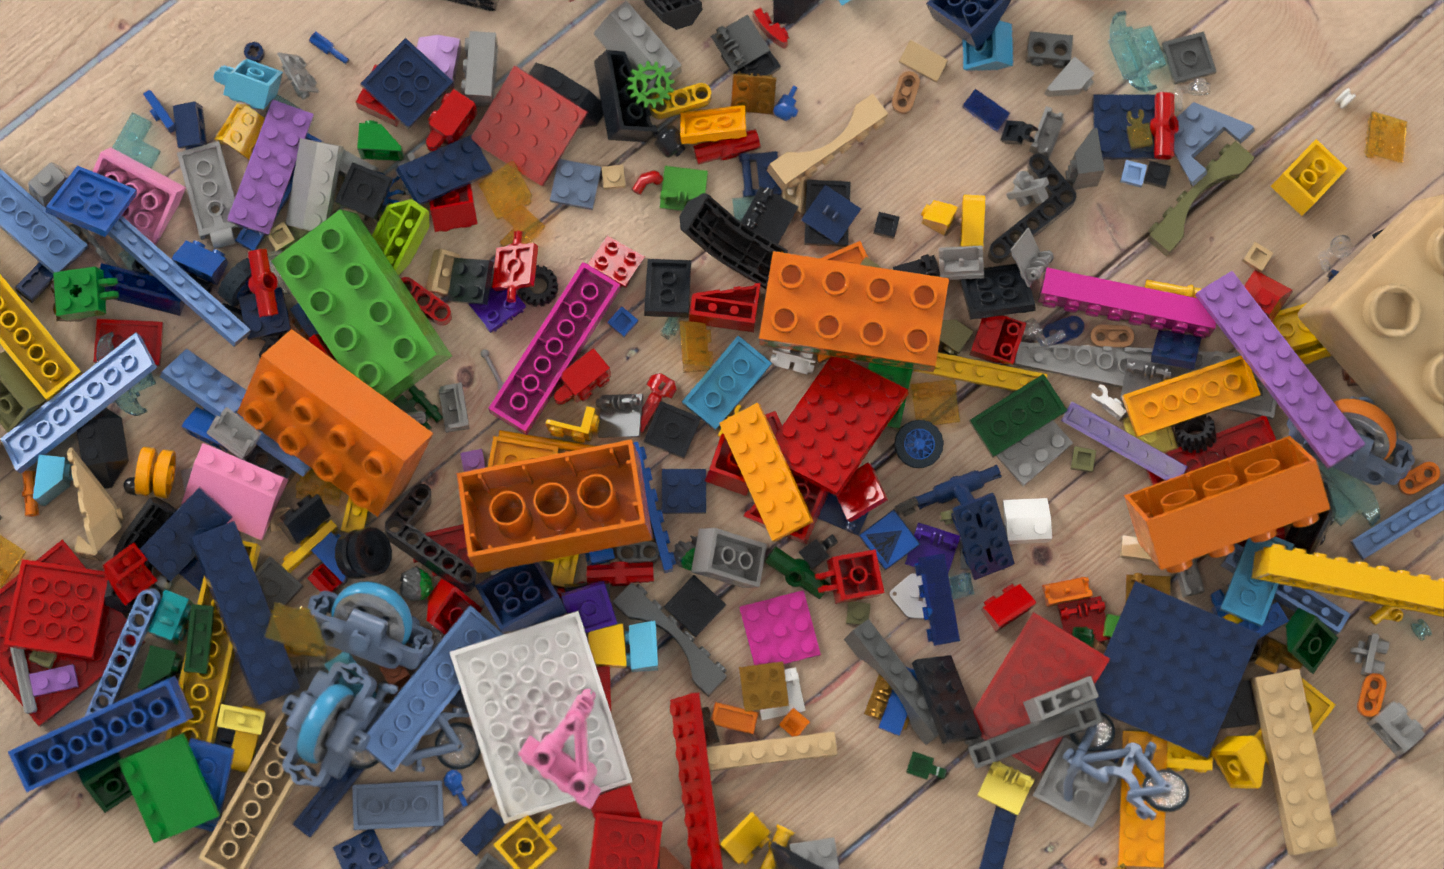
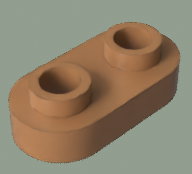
M906 71L898 79L892 98V108L898 114H907L913 108L920 85V78L915 72ZM911 81L913 85L911 87H907L905 85V82ZM900 101H905L906 106L901 107L898 103Z
M1097 325L1090 333V341L1095 347L1125 348L1133 343L1134 332L1130 327L1124 325ZM1097 335H1104V340H1098ZM1119 335H1125L1126 341H1120Z

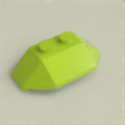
M413 199L389 204L372 234L398 275L411 263L429 229V211Z

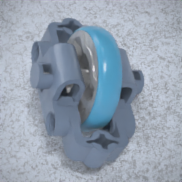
M359 582L348 586L339 595L330 591H322L319 595H314L309 600L305 615L307 621L306 628L317 633L318 639L326 645L390 669L396 668L398 665L409 669H417L431 653L434 643L431 639L432 632L420 626L419 620L411 615L404 599L385 585L375 582ZM327 612L331 613V617L326 616ZM410 643L412 647L405 646V644Z
M336 662L331 667L329 673L322 670L317 672L308 690L302 691L299 698L290 695L286 699L282 712L289 716L285 724L289 728L282 739L280 748L288 752L282 765L284 771L291 774V779L295 784L324 787L331 776L338 780L341 779L355 752L362 753L368 745L370 735L366 734V731L379 707L380 701L372 697L377 687V682L368 675V671L364 666L355 663L345 664ZM348 670L356 671L359 674V676L363 677L364 679L359 677L356 678L353 675V673L349 672ZM342 673L348 683L364 684L361 692L356 697L348 687L339 684ZM301 757L303 760L313 764L323 761L318 776L313 767L296 765L298 759ZM296 771L305 772L304 774L310 779H303L304 777Z

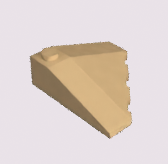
M69 448L67 456L69 462L73 464L71 466V473L75 488L79 489L77 492L81 513L85 514V531L92 551L96 552L122 528V521L125 520L122 509H117L114 500L75 450Z

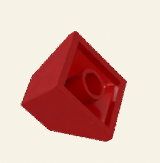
M1254 270L1244 285L1271 322L1293 292L1289 287L1257 270Z
M441 579L428 596L427 622L445 635L468 606H472L479 613H481L483 608L456 586Z

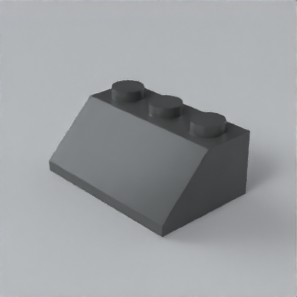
M1097 128L1091 130L1075 152L1073 159L1070 160L1068 171H1066V181L1071 184L1074 190L1098 186L1105 171Z

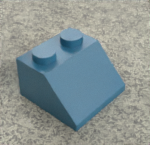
M999 21L993 33L977 49L963 40V70H999L1013 66L1012 24Z

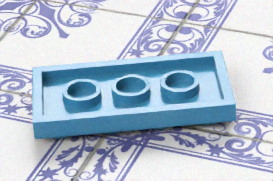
M737 336L684 398L682 404L698 417H701L705 423L716 431L720 426L719 423L730 415L772 363L740 336Z
M1273 537L1264 542H1252L1250 538L1247 539L1220 610L1262 627L1279 584L1251 578L1255 552L1263 550V547H1271L1272 544L1283 545L1285 550L1292 551L1294 544L1278 537Z

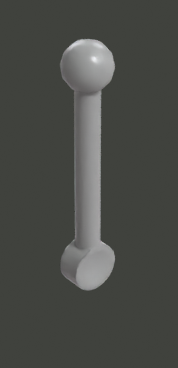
M484 349L481 351V356L486 359L500 390L504 382L501 381L489 358V351Z

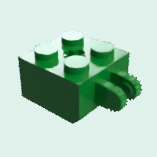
M95 266L53 272L56 316L64 320L107 314L106 300L119 297L118 292H105L106 286L118 284L117 278L104 279L103 270Z

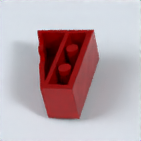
M755 283L753 286L747 287L737 286L733 287V289L722 291L718 289L693 293L689 323L754 333L761 283Z

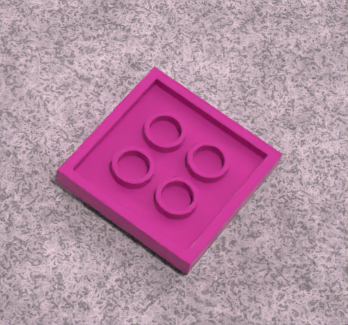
M804 590L739 607L754 665L782 661L785 665L821 655Z

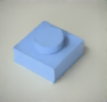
M1126 160L1120 182L1141 188L1147 165Z

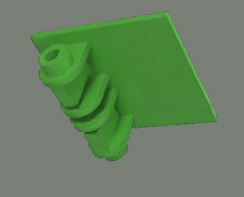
M665 166L659 208L683 211L688 201L705 193L708 171Z

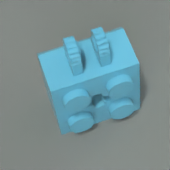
M245 59L235 68L227 67V65L221 66L214 73L213 78L215 82L225 85L223 95L228 96L231 100L245 102L255 109H264L277 96L283 72Z

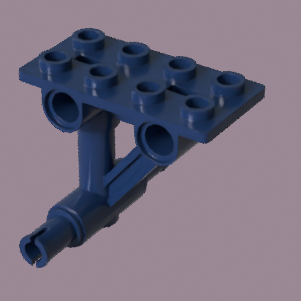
M997 464L980 472L973 470L961 476H953L950 480L934 486L932 491L915 496L920 510L937 502L938 504H943L953 499L958 500L960 505L952 509L953 513H951V516L960 534L963 544L962 553L974 580L1015 564L994 493L977 499L971 494V492L981 489L985 483L1002 478Z

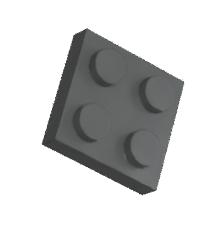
M1204 31L1162 43L1174 85L1213 75L1217 72Z

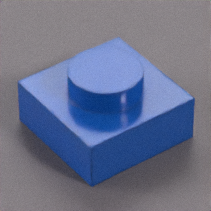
M621 306L607 323L622 337H625L638 323V319Z

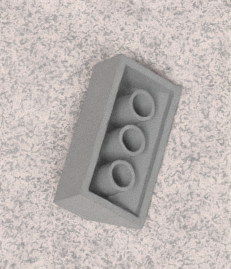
M627 0L613 10L594 32V35L607 50L625 51L632 70L638 71V64L645 67L646 61H649L651 66L655 62H658L659 68L665 65L664 72L672 73L668 77L669 80L674 79L682 72V65ZM646 71L643 72V74L645 73L646 75H654L655 72ZM661 77L660 82L661 86L663 87L665 86V83L663 78ZM654 78L653 81L651 80L648 83L645 92L650 90L652 87L654 88L653 85L656 78ZM637 81L636 85L641 89V86Z
M300 138L286 225L312 231L332 216L344 146Z

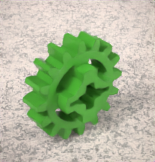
M646 61L645 67L638 64V71L634 69L631 71L634 77L627 79L628 82L632 83V85L627 87V90L633 91L630 98H637L636 105L643 102V108L645 109L648 104H651L652 109L656 108V103L663 106V99L669 101L671 98L667 93L674 92V89L670 87L674 80H669L668 78L672 73H665L666 66L664 65L659 68L658 62L651 66L650 62ZM646 71L655 72L654 75H646L645 73L643 74V72ZM661 77H662L663 80H664L665 89L661 86V82H660V78H661ZM654 78H656L653 85L654 88L652 87L650 90L645 92L648 83L651 80L653 81ZM637 81H638V83H639L640 86H641V92H640V93H639L638 90H637V85H636ZM648 95L658 96L656 99H647L646 97Z

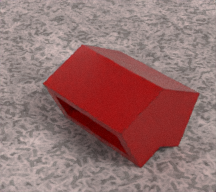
M324 563L314 569L312 574L307 577L320 592L330 591L335 593L342 584Z

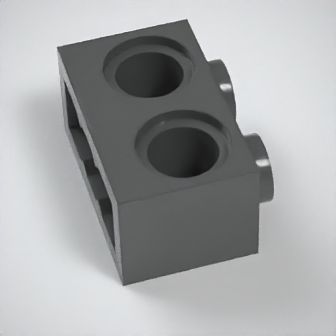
M1030 31L1026 62L1031 63L1033 66L1050 64L1055 68H1065L1071 61L1073 35ZM1040 46L1044 49V52L1038 54L1033 48ZM1062 48L1066 54L1059 56L1055 53V49Z

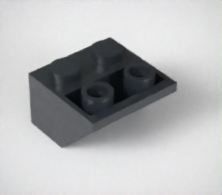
M318 494L314 496L306 495L297 503L299 507L296 510L293 508L289 509L279 517L281 522L277 525L293 545L298 544L331 517Z

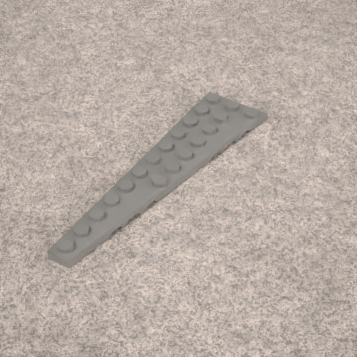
M1020 342L1014 365L1122 388L1127 359L1132 358L1151 362L1153 348H1114L1112 346L1094 347L1090 345L1072 346L1067 344L1052 345L1049 343ZM1199 350L1195 369L1171 366L1170 379L1240 356V353H1224L1222 351L1202 352ZM1253 372L1261 395L1223 408L1259 417L1267 416L1268 419H1273L1277 402Z

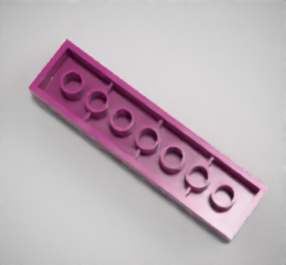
M582 262L489 406L490 414L521 433L528 435L561 384L562 372L575 362L620 292L619 283Z
M1046 268L1042 278L1038 302L1042 303L1044 307H1064V310L1068 312L1084 311L1086 315L1092 317L1103 315L1107 316V319L1111 321H1120L1122 319L1127 320L1131 325L1141 326L1142 323L1150 325V328L1155 330L1166 328L1171 329L1174 333H1191L1194 336L1202 337L1201 339L1210 337L1216 328V322L1197 298L1052 268Z

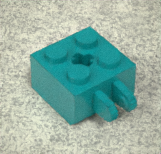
M164 590L163 597L147 631L157 638L178 645L179 641L182 642L186 636L187 629L185 627L188 620L190 621L191 604L194 603L186 597Z

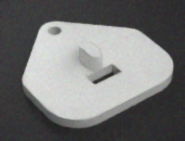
M910 574L890 591V597L907 617L925 619L932 614L935 581L931 576ZM919 591L923 592V601H919Z

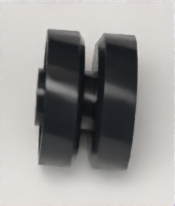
M374 527L362 528L346 532L340 536L335 546V560L342 574L350 579L378 576L389 568L392 560V548L384 532Z

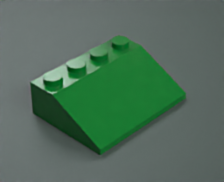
M184 733L118 760L153 843L177 835L220 816Z

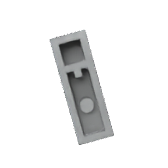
M1089 676L1023 703L1031 723H1034L1099 696L1092 678Z

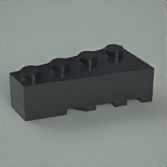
M605 50L594 60L608 140L647 142L658 130L656 125H652L649 118L651 116L649 108H643V102L636 105V97L630 98L633 91L627 90V87L632 85V83L628 82L627 79L634 76L631 74L632 67L625 51Z

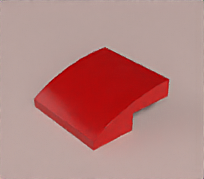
M135 543L129 545L103 565L112 588L125 606L134 600L139 593L150 588L158 581L144 563L148 559Z
M630 784L598 795L591 808L594 819L595 813L642 818Z

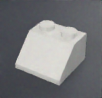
M1047 498L1003 500L1004 525L1009 544L1048 543L1052 540L1051 515Z

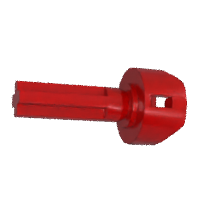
M661 373L651 375L646 385L651 387L650 390L652 392L642 407L641 433H643L662 397L672 399L677 391L675 381ZM661 383H666L663 389L660 390L659 386L661 385Z

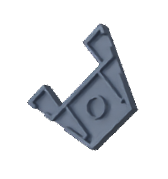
M1193 102L1176 117L1179 122V130L1174 134V155H1176L1183 171L1186 173L1190 184L1194 186L1207 174V169L1198 163L1194 157L1224 131L1241 144L1255 131L1254 126Z

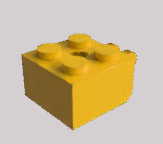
M548 814L536 825L527 815L493 845L514 869H537L558 851L550 839L562 829V826L560 824L554 826L545 835L540 829L550 823L553 816ZM523 842L525 844L530 842L532 844V847H530L531 851L528 853L524 851L522 853L520 845Z

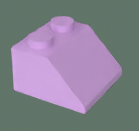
M442 35L419 37L417 49L453 80L451 87H454L462 47L460 39Z

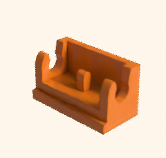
M1088 577L1042 585L1046 606L1051 607L1091 598L1093 595L1092 590L1089 589Z

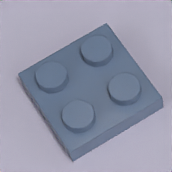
M560 159L557 164L550 202L593 210L602 168Z

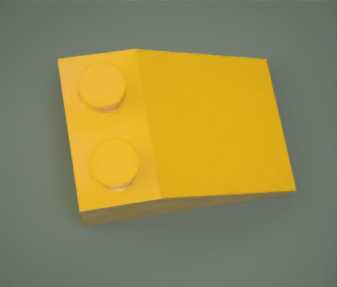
M1315 139L1270 187L1303 216L1348 168Z

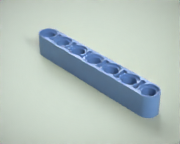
M146 589L137 596L85 716L105 707L100 703L101 695L108 698V706L117 702L160 604L161 595L156 589ZM146 594L153 596L154 602L152 605H148L145 602L144 597ZM137 614H141L144 617V625L141 626L136 623L135 617ZM128 634L135 637L136 643L134 646L127 643L126 638ZM119 655L125 656L127 660L125 666H121L118 663L117 658ZM110 675L117 678V686H112L109 683Z

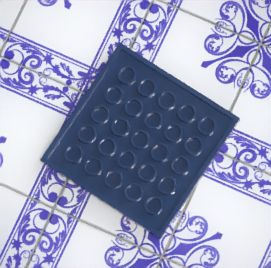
M1135 581L1104 653L1110 660L1094 685L1099 696L1095 698L1099 710L1115 719L1208 758L1260 634Z

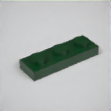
M191 604L184 672L208 674L215 612L214 606Z

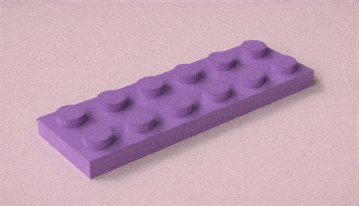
M272 99L227 222L269 236L296 165L300 138H306L314 114Z

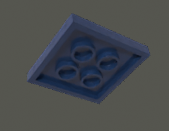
M405 38L360 83V86L409 129L453 85V80Z
M1093 94V128L1098 130L1103 160H1158L1154 158L1155 137L1150 130L1151 119L1155 118L1156 94Z

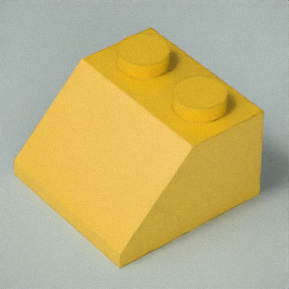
M1227 736L1210 751L1231 788L1259 789L1261 787L1266 754L1256 736Z
M751 812L720 843V847L738 865L742 862L746 865L755 856L752 852L758 846L762 849L770 841L768 835L771 832Z

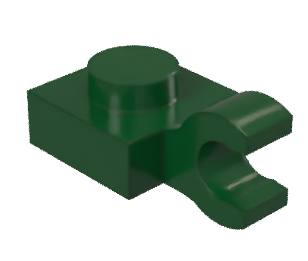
M913 751L906 773L925 780L928 779L929 774L945 779L947 769L932 765L934 758Z

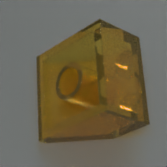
M679 321L683 373L708 371L710 369L709 364H714L713 351H708V343H712L711 329L706 330V323Z

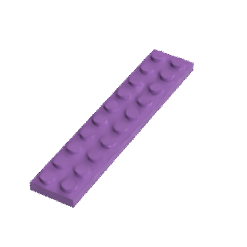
M1233 271L1196 293L1197 299L1327 469L1364 447L1365 442Z

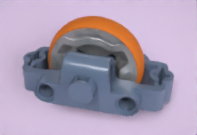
M1351 396L1349 399L1333 401L1365 442L1363 448L1340 461L1333 468L1371 485H1379L1382 482L1396 485L1400 479H1404L1415 462V458L1412 455L1413 448L1409 443L1398 439V432L1390 417L1384 412L1385 410L1377 407L1375 402L1368 397L1356 398ZM1288 418L1287 427L1290 429L1288 435L1297 443L1302 444L1303 448L1314 459L1322 462ZM1392 456L1394 457L1390 464L1387 463L1385 460Z

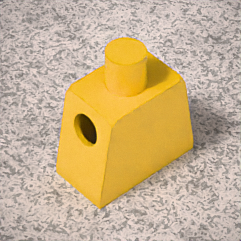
M623 624L588 632L589 646L596 666L627 668Z

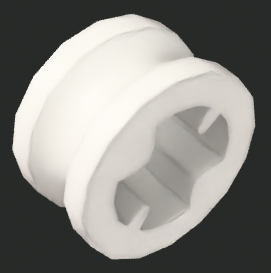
M1347 88L1334 102L1340 103V108L1343 109L1356 95L1351 94L1350 89Z

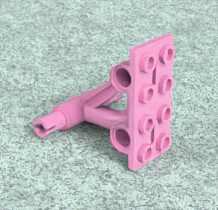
M585 689L581 695L575 698L565 718L552 734L546 735L541 742L529 736L518 754L524 763L535 767L544 778L552 780L561 791L569 793L578 804L586 806L588 809L592 808L601 791L593 783L597 775V768L593 763L589 762L587 718L594 707V700L596 698L594 691L590 694L591 689ZM571 735H574L576 761L562 751L564 743Z

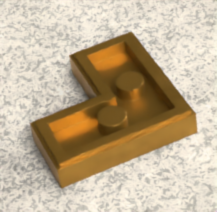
M1265 635L1255 664L1273 673H1276L1280 663L1293 670L1301 669L1302 664L1288 651L1287 645Z

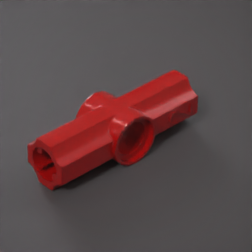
M1159 92L1155 95V118L1151 119L1150 130L1155 137L1154 158L1158 160H1170L1174 157V134L1179 130V122L1174 115L1175 94L1171 92Z
M756 129L747 131L746 137L721 139L715 142L709 141L693 146L698 165L718 159L722 161L730 160L737 157L740 153L761 148Z
M267 249L248 251L252 274L249 278L248 286L256 296L259 317L277 315L278 308L274 290L277 288L278 280L276 275L270 270Z
M620 561L612 562L610 565L586 566L587 582L609 581L611 586H628L631 583L654 582L653 562L627 563Z

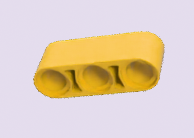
M698 83L674 90L673 93H667L671 97L669 101L663 99L666 106L665 110L657 111L652 109L651 104L650 109L652 116L659 120L679 115L682 112L700 109L708 106L711 102V89L705 83ZM703 91L707 93V97L699 99L696 97V94ZM682 97L687 102L684 105H678L675 103V100Z
M963 194L960 247L983 246L985 195Z
M243 705L242 707L244 709L265 712V710ZM242 731L235 732L232 749H235L231 766L232 770L247 773L254 758L259 735Z

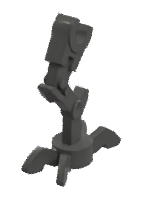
M75 224L69 226L71 231L78 235L81 233V230L84 232L90 243L96 248L95 252L102 257L115 277L122 272L103 245L100 246L87 229Z

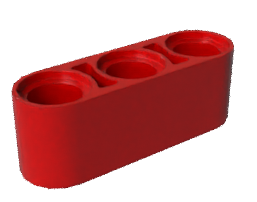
M401 278L404 284L412 286L410 293L417 304L422 297L430 299L427 305H419L427 318L440 326L450 323L452 313L450 307L412 278ZM441 309L446 310L447 316L445 318L439 319L436 317L437 311Z

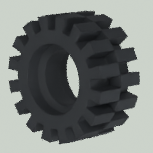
M536 265L535 279H543L547 284L546 290L543 293L535 294L530 290V287L520 288L519 292L521 298L527 304H533L534 307H537V305L543 307L545 306L544 304H550L551 300L555 299L556 293H558V282L551 269L548 270L546 266L540 267Z
M1206 414L1175 425L1178 446L1182 447L1184 451L1188 449V453H1192L1193 450H1196V453H1200L1199 449L1206 451L1207 446L1211 448L1213 446L1212 443L1216 442L1214 421L1210 416L1207 417ZM1192 431H1203L1196 435L1189 434Z

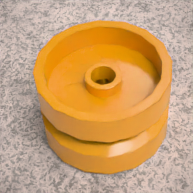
M142 447L135 472V493L137 495L148 496L153 490L155 497L169 498L175 478V451L163 449L158 455L155 448Z

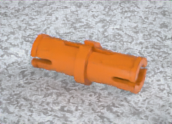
M24 471L22 473L24 484L22 497H24L26 517L40 515L38 503L33 499L37 471Z

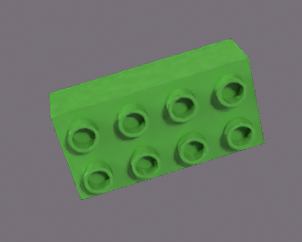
M338 210L271 260L337 362L390 402L453 357L357 213Z

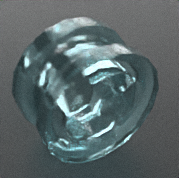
M1420 618L1417 624H1411L1413 632L1421 641L1425 640V636L1432 635L1429 626L1423 619Z

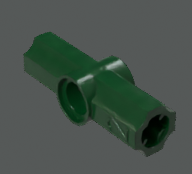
M774 547L765 560L766 564L785 576V580L790 586L802 587L818 599H821L825 594L819 593L818 588L831 584L825 579L817 580L815 577L816 573L810 570L807 561L799 558L794 559L778 547Z

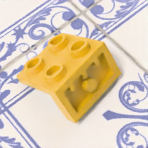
M237 103L214 140L219 141L220 144L229 145L250 160L265 118L248 105Z

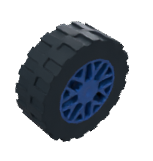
M249 258L238 262L226 274L218 288L219 296L232 307L240 304L238 297L253 294L248 286L249 278L252 276Z
M913 420L903 425L897 432L894 441L895 452L905 465L912 468H925L934 464L940 458L943 452L944 440L938 428L931 422Z

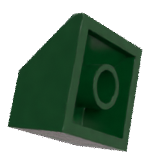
M1301 608L1296 610L1286 624L1288 651L1310 673L1314 674L1339 638L1317 616Z
M150 645L138 689L142 691L173 676L177 678V675L181 674L184 662L182 661L183 657L175 651Z
M119 751L76 770L83 786L104 813L133 795L118 760L123 758Z

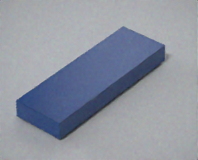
M906 667L918 682L914 670ZM892 689L878 728L900 736L907 713Z

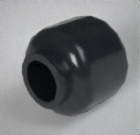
M665 125L654 136L656 139L654 145L668 158L673 155L678 157L686 149L683 146L684 144L681 143V132L675 126L667 127Z

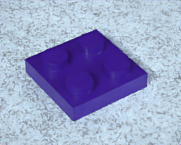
M604 581L561 593L567 614L575 611L579 612L585 633L617 624Z

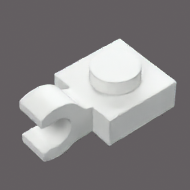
M1100 384L1098 389L1102 391L1103 395L1098 397L1092 393V400L1100 403L1103 409L1119 421L1126 413L1125 405L1117 398L1113 400L1111 397H1108L1107 388Z

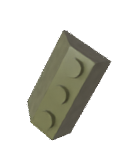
M6 351L0 353V424L9 432L43 406L46 400Z

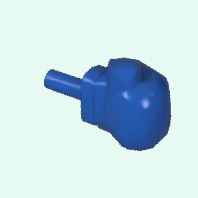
M792 86L788 95L783 94L773 109L774 115L781 120L788 121L791 117H796L799 110L795 107L796 100L793 98L797 90L796 86Z
M457 770L448 771L443 778L444 785L453 796H458L463 807L467 806L468 803L462 793L465 791L461 783L462 775Z

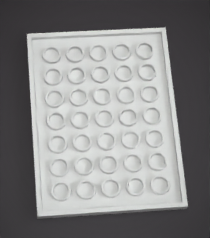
M578 611L449 652L504 823L575 801L573 796L561 791L552 780L544 778L535 767L524 763L518 754L529 736L541 742L546 735L552 734L565 718L575 698L581 695L585 689H591L590 694L593 691L596 694L594 707L587 718L589 762L593 763L597 768V775L593 783L601 789L600 792L633 782ZM571 735L564 743L562 751L576 761L574 735Z

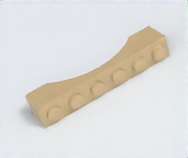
M871 94L855 106L849 125L833 142L813 151L786 152L769 164L767 172L782 191L788 187L793 189L801 182V178L812 176L818 170L817 167L822 164L824 166L828 165L835 159L834 156L839 152L844 154L852 147V143L855 141L861 142L869 136L868 132L873 129L877 131L886 124L885 120L888 112L874 94Z
M835 732L707 747L710 772L774 762L837 756Z

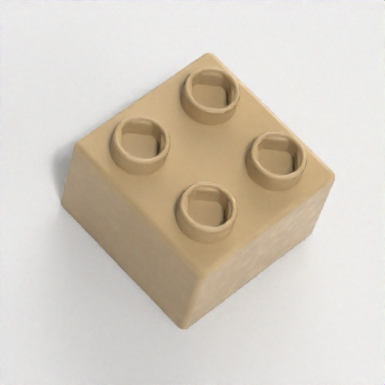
M1444 194L1413 201L1298 312V317L1367 396L1375 402V405L1385 410L1384 412L1390 417L1394 426L1409 440L1444 438Z

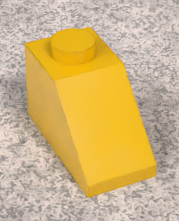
M933 200L931 205L926 204L921 213V216H923L922 224L945 236L955 218L958 207Z

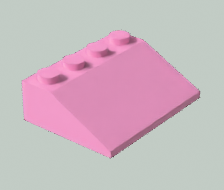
M111 147L100 152L93 172L136 189V197L122 216L156 245L178 208L186 187Z
M203 443L194 462L182 504L200 486L232 516L228 523L235 521L239 531L263 540L289 479Z

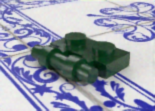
M413 385L408 390L413 396L409 401L402 395L393 404L405 413L417 411L414 407L419 403L426 410V422L421 425L431 430L432 427L427 421L433 418L438 423L443 419V416L438 412L439 408L429 402L424 391L419 390Z

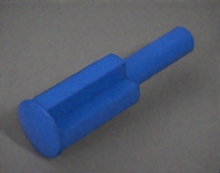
M317 31L312 34L309 42L324 53L332 54L344 64L348 63L349 59L333 48V43Z

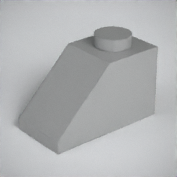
M1074 57L1047 87L1045 95L1048 97L1079 95L1082 90L1087 91L1094 83L1092 80L1094 72Z

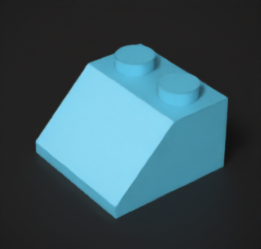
M39 455L33 499L40 505L46 506L70 487L71 481H73L71 466L73 464L66 457Z
M649 621L629 625V631H625L626 645L630 644V653H626L627 667H631L632 672L658 671L656 622Z

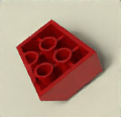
M792 473L813 522L785 537L807 545L829 492ZM754 504L743 517L767 529L756 504Z

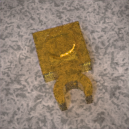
M1139 109V118L1137 119L1132 117L1131 111L1127 113V121L1132 124V126L1126 129L1131 150L1153 145L1149 123L1142 124L1144 118L1142 109Z

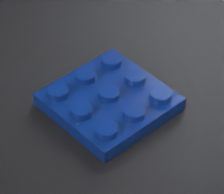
M77 165L47 204L46 213L106 237L136 197V189Z

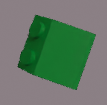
M373 120L359 123L357 149L361 159L404 160L405 156L402 147L382 124H378L377 121Z

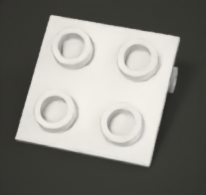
M796 667L784 670L789 706L760 710L762 720L785 716L793 707L798 712L806 711Z

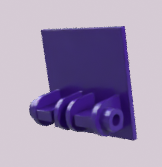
M491 287L487 305L469 304V306L485 324L490 333L493 331L497 332V329L503 326L502 323L508 324L506 320L510 319L512 321V316L516 317L518 314L523 313V310L526 308V305L517 294L516 302L509 303L506 301L508 290L495 291Z
M918 522L914 536L921 545L907 555L905 564L947 578L960 536Z

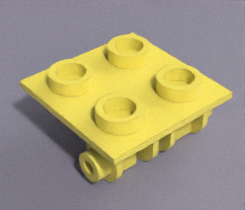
M1001 761L993 762L977 796L1018 816L1034 783V778H1031V775L1027 776L1019 772L1018 769H1013L1012 766L1009 767L1000 763Z

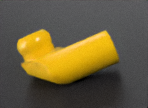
M1384 605L1373 613L1369 620L1376 626L1383 619L1399 622L1403 619L1404 614L1400 608Z

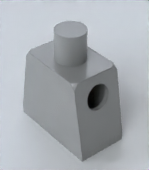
M51 162L29 181L30 195L46 208L47 204L70 175L61 166Z

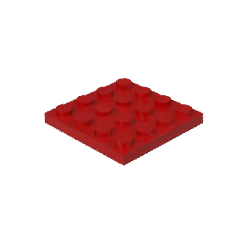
M514 66L471 138L486 151L537 184L544 186L588 112L518 66Z
M22 559L4 646L94 659L105 606L104 596L108 582L105 571Z

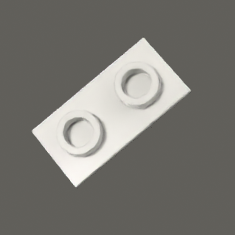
M780 348L773 349V352L777 353L776 355L772 354L770 360L771 363H774V366L789 369L790 362H794L793 371L807 375L808 373H813L815 365H812L811 362L815 363L817 357L813 356L812 353Z

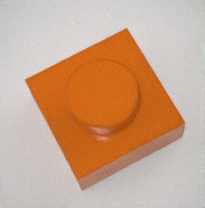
M793 707L779 726L792 737H795L803 732L810 721Z

